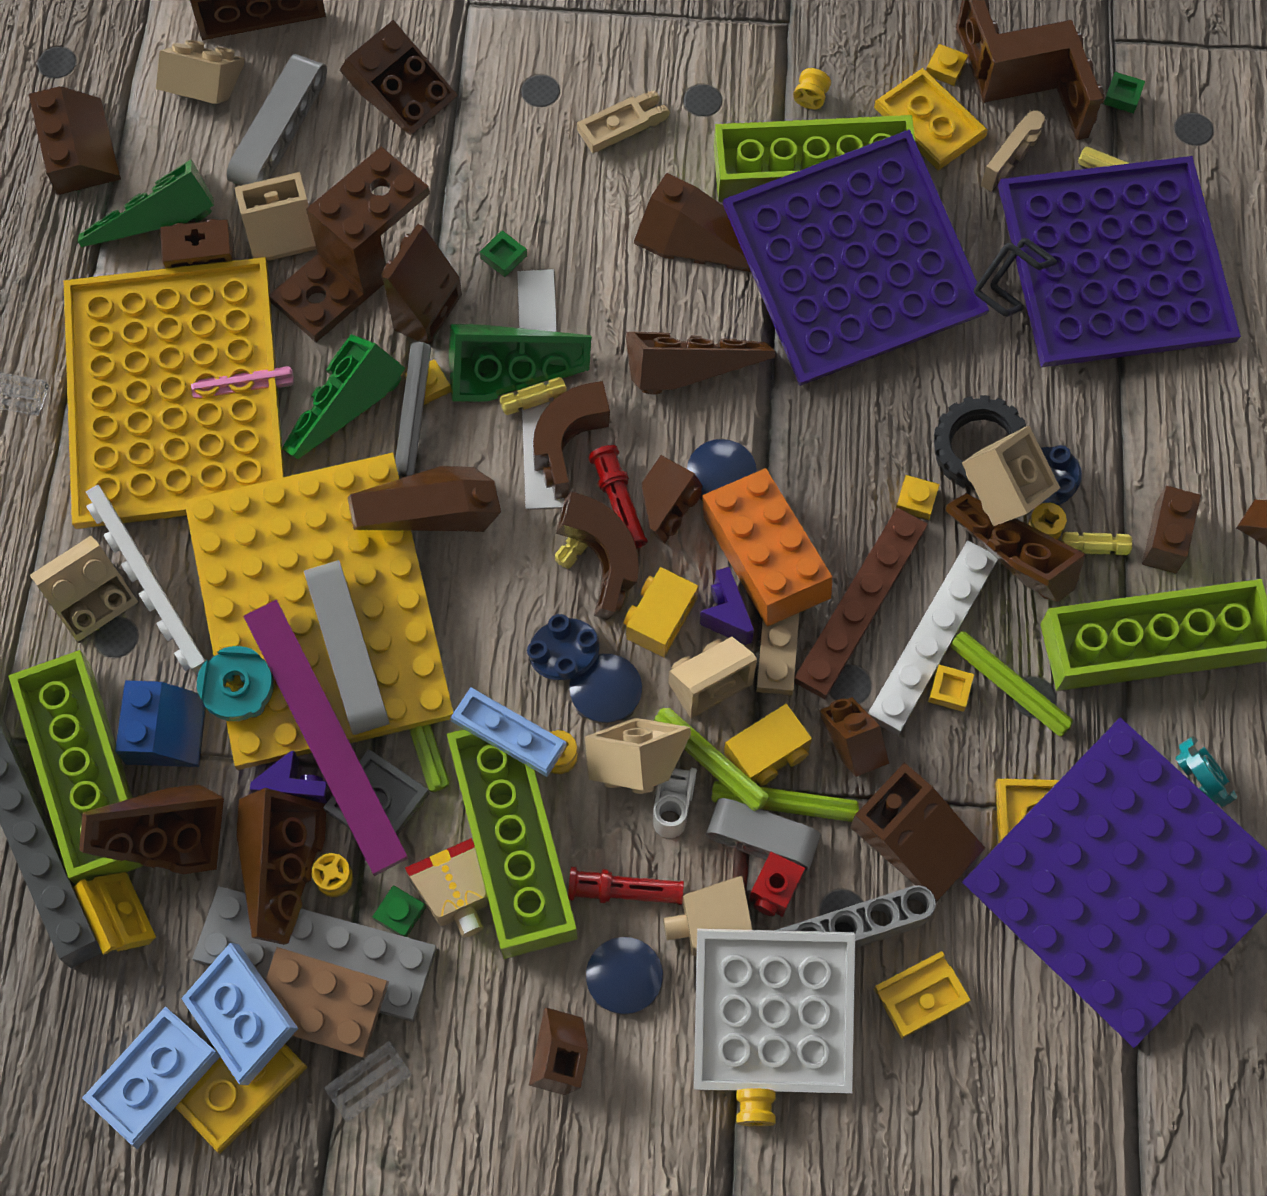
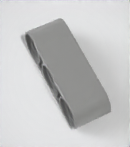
M726 798L718 799L706 832V836L719 844L767 860L772 851L805 867L804 871L810 870L821 837L817 830L807 825L760 809L753 811L746 804Z

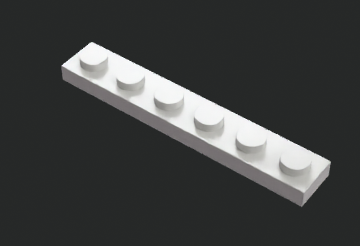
M99 485L85 491L92 502L86 507L97 524L104 522L109 530L108 533L104 534L106 541L114 553L121 550L127 560L121 564L131 582L139 580L144 590L138 594L149 612L156 609L162 620L156 624L167 641L174 639L178 645L179 650L174 652L179 663L185 671L191 668L198 676L199 670L205 662L204 657L108 497Z
M968 540L868 712L883 728L899 736L998 561L989 551Z

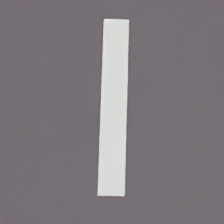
M554 269L517 271L519 328L557 332ZM553 397L549 398L550 402L525 410L522 408L526 509L562 507L564 498L555 500L552 487L546 488L543 470L535 471L533 463L534 431L541 414L554 400Z

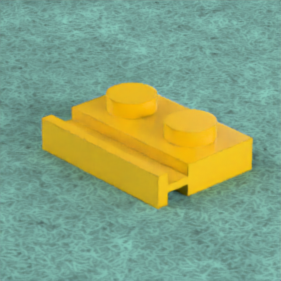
M127 872L99 876L90 881L82 879L73 887L103 955L108 954L112 950H117L118 952L146 946L156 938Z
M943 951L874 987L875 993L881 999L882 1005L901 1039L971 1001L954 970L944 958Z

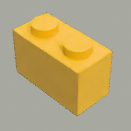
M660 567L655 577L649 576L646 579L640 592L643 598L639 605H632L625 616L623 624L626 625V639L665 658L698 599L699 585Z
M786 703L726 741L724 755L753 782L764 786L778 775L777 770L789 763L792 767L803 761L809 755L807 751L810 748L812 738Z

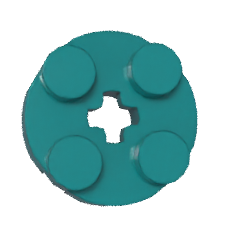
M230 646L217 651L218 655L212 657L210 661L206 660L197 676V692L206 709L211 714L226 721H242L250 717H257L263 713L265 705L269 702L273 693L274 679L266 661L258 653L247 647ZM239 675L241 681L245 684L243 688L232 692L230 687H226V683L233 681L234 676Z
M1192 736L1179 744L1181 752L1175 757L1176 761L1188 776L1192 773L1202 785L1199 789L1215 804L1218 803L1221 807H1225L1237 799L1235 790L1229 794L1224 787V785L1230 782L1205 747L1198 751L1193 746L1198 740Z

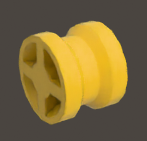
M805 69L801 72L799 77L800 84L795 88L793 97L800 106L816 110L821 108L825 102V93L830 89L831 79L825 72L819 69Z
M1042 503L1034 508L1027 524L1058 540L1065 528L1067 519L1064 510L1054 503ZM1045 519L1049 520L1050 522H1053V524L1045 522Z
M552 731L550 733L567 742V747L551 770V773L564 774L572 770L577 763L576 741L571 734L565 731Z
M328 853L319 857L313 864L312 878L321 893L329 897H339L347 893L351 888L353 872L344 857L339 854ZM336 878H337V879H340V880L333 881V882H331V884H329L331 880H334V879H336Z
M761 1088L737 1090L736 1100L740 1103V1112L736 1115V1124L743 1126L775 1125L776 1115L772 1112V1103L776 1099V1091Z

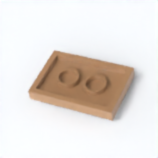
M276 947L265 982L299 1028L292 1036L365 1058L389 981Z

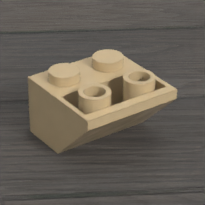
M185 40V44L173 43L172 47L162 49L159 52L156 89L213 104L227 101L242 71L245 58L235 56V51L228 48L216 47L215 50L204 48L205 44L200 41Z
M300 172L234 187L253 258L266 257L267 261L316 250L306 211L309 205Z
M89 536L30 574L77 643L138 603V600L108 556L92 536Z

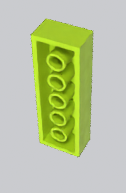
M912 115L715 124L714 159L718 202H723L725 198L909 129L915 140Z
M1262 579L1048 608L1040 624L1056 691L1267 662V595Z
M81 650L8 675L68 878L76 885L82 879L90 881L95 877L128 872L142 867L143 865L140 863L109 859L86 854L79 850L83 812L133 798L121 759L115 751L116 743L96 679L86 657Z
M465 729L447 733L503 959L577 940L574 917L534 769Z

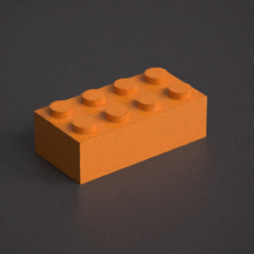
M766 468L702 495L704 520L767 627L831 599L832 575Z

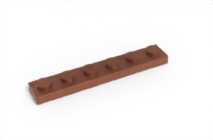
M896 508L794 677L795 684L824 700L826 699L926 531L928 523Z

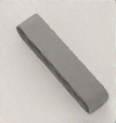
M297 54L291 56L228 164L226 175L229 182L242 186L271 178L325 83L327 77L326 64Z
M337 560L304 570L353 735L390 724L340 561Z
M920 885L911 886L774 931L836 932L834 926L837 923L844 922L853 928L855 948L923 926L934 912L936 902L934 895L926 887ZM912 899L919 900L925 907V913H912L907 907V901ZM874 911L884 912L889 917L890 924L886 926L875 924L871 919V913Z

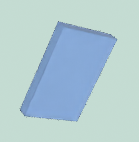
M230 943L181 998L239 1085H249L299 1029L239 944Z
M165 1006L82 1099L133 1147L138 1149L218 1060L220 1055Z

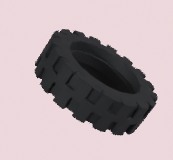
M980 395V398L973 399V396L967 397L960 404H957V402L949 407V412L941 415L939 425L935 427L934 447L938 466L942 467L944 475L949 480L953 478L956 480L957 485L964 488L966 485L971 486L972 490L975 489L966 476V471L962 465L963 461L956 457L952 450V439L959 428L971 421L987 420L997 423L1010 435L1026 427L1023 417L1020 418L1018 416V410L1011 405L1009 407L1006 405L1005 400L1000 398L993 400L987 395Z

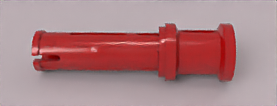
M615 445L602 446L592 451L588 456L590 463L595 465L600 478L598 486L600 490L607 493L613 511L629 529L636 549L641 548L647 544L648 540L644 535L626 486L629 477L627 472L622 471L617 457L619 450Z
M571 866L568 899L573 901L575 897L599 899L600 903L610 902V898L682 905L684 881L612 876V872H609L607 869H603L601 873L578 871L577 867Z

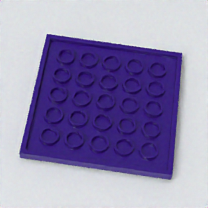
M910 129L723 199L725 211L799 386L979 318L989 312L987 304L974 294L977 281Z
M1193 156L1000 180L998 189L1011 243L1017 246L1022 238H1028L1057 261L1053 266L1037 270L1019 256L1015 258L1041 368L1234 343L1241 337ZM1026 245L1020 248L1039 263L1047 261Z
M1120 717L975 867L962 883L1115 1031L1135 1048L1267 913V850Z

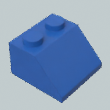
M125 680L115 748L116 753L125 765L199 767L206 707L199 694L165 682Z

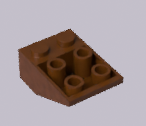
M394 20L347 57L340 68V72L362 97L410 136L458 96Z
M417 224L412 233L406 234L402 239L399 252L394 260H389L386 263L382 272V279L393 329L418 342L430 345L462 296L460 277L425 227Z
M905 762L855 814L850 826L854 832L914 885H920L929 889L934 895L936 903L985 850L983 844L934 787Z

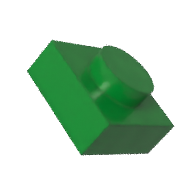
M1114 72L1103 104L1134 114L1145 81Z
M503 230L480 251V259L504 277L527 257V249Z
M393 885L372 918L395 934L408 937L426 909V905Z

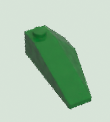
M190 159L155 182L156 185L152 188L153 192L149 195L145 192L142 194L138 193L132 197L124 206L126 211L120 213L119 210H115L80 233L77 242L81 247L158 230L160 227L172 226L176 223H187L192 219L198 222L211 214L212 210L210 208L214 206V198L194 162Z
M450 324L449 369L452 401L488 402L497 399V396L516 390L518 392V390L551 379L565 378L590 370L591 335L493 325Z
M351 334L328 365L326 371L331 375L326 384L315 388L311 396L314 398V405L311 411L307 410L300 415L282 450L294 458L300 459L385 397L388 392L393 391L399 385L402 378L401 374L406 368L376 343Z

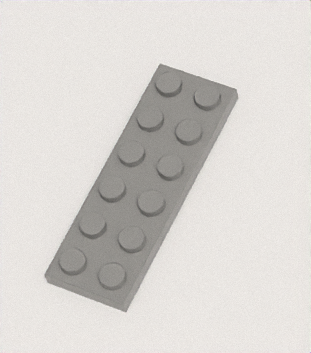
M218 886L192 959L197 963L210 966L230 943L239 944L262 978L266 980L276 947H280L389 981L379 1013L414 1022L437 947L434 944L305 909L300 910L288 944L282 945L254 939L251 935L245 893Z

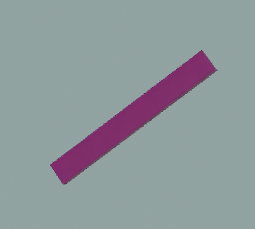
M277 599L244 615L243 617L373 875L376 876L409 859Z

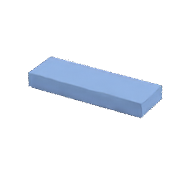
M470 687L450 717L451 722L546 777L567 747L566 741Z

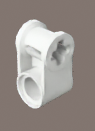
M691 767L689 771L675 768L669 781L656 786L653 827L660 836L675 838L684 832L690 801L693 798L697 768ZM666 811H673L680 818L675 822H667L660 815Z

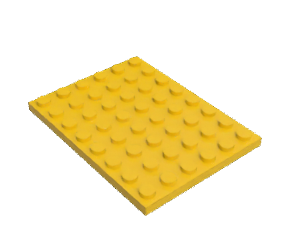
M266 257L63 280L72 525L75 529L106 526L104 522L97 524L86 507L92 502L85 491L96 485H99L106 494L123 523L187 516L185 499L285 477L278 388L275 377L268 378V388L251 390L254 385L253 380L244 387H235L232 384H228L229 388L235 393L214 396L220 389L219 386H215L210 391L194 389L198 395L203 397L196 399L191 391V384L197 383L198 380L219 379L222 376L229 378L235 374H253L254 371L275 370L272 311Z
M393 453L185 499L184 503L214 656L218 655L217 651L223 648L243 646L254 650L265 660L243 616L277 599L350 743L451 719L453 708L412 531L353 529L348 496L398 480L399 475ZM337 560L340 561L390 723L357 735H353L304 574V570ZM237 675L234 676L233 681L226 683V687H230L232 692H236L239 688H243L245 683ZM274 676L273 693L261 715L242 721H226L234 765L237 770L278 761L293 750L297 756L312 753Z

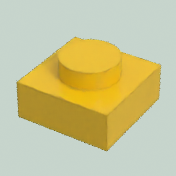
M938 44L927 65L926 71L934 79L955 86L966 65L968 54Z
M435 359L429 361L424 405L451 392V386Z
M905 475L896 508L912 516L929 520L939 484Z
M938 665L928 702L964 712L974 674Z

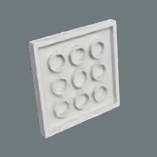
M697 929L694 1090L737 1091L739 1089L761 1088L776 1092L852 1093L855 975L854 932Z

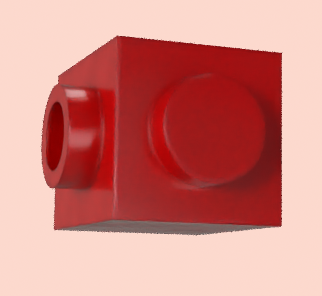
M771 851L751 890L749 901L755 903L754 908L765 915L774 917L775 914L783 917L803 877L805 867Z

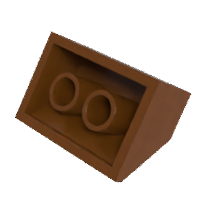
M62 86L28 94L46 173L56 195L121 180L101 98Z

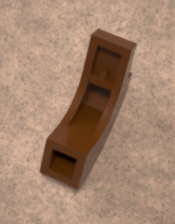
M603 381L583 384L562 393L545 408L537 422L533 438L534 470H543L546 488L552 487L555 500L566 498L569 495V480L563 458V450L566 444L582 432L609 427L610 409Z
M571 491L563 502L556 534L585 543L599 558L602 567V583L594 616L607 620L615 611L619 612L622 608L625 591L621 590V588L630 590L637 583L639 562L636 545L629 529L614 511L591 497Z

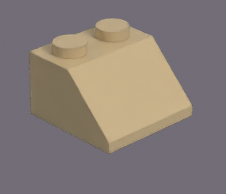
M1029 425L979 450L962 462L966 476L972 483L982 503V508L989 516L993 526L1029 513L1060 489Z
M733 637L723 642L721 639L709 643L703 649V653L691 659L687 656L674 663L671 667L672 670L669 671L668 684L690 719L753 685L757 658L753 652Z
M633 718L585 736L589 780L603 782L605 787L631 788L632 792L637 794L652 792L654 786L669 781L691 735L690 727Z

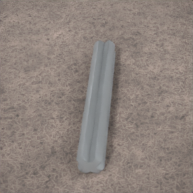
M423 342L412 343L410 347L395 457L398 475L402 477L411 476L415 473L431 346Z

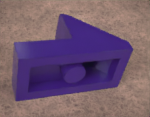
M726 567L716 570L715 583L711 585V592L717 606L700 612V624L728 638L733 637L744 645L750 644L753 640L754 628L731 569Z
M294 750L287 753L250 783V791L252 793L263 788H269L323 804L329 801L332 793L327 782L323 781V778L319 776L301 775L300 779H297L299 758Z

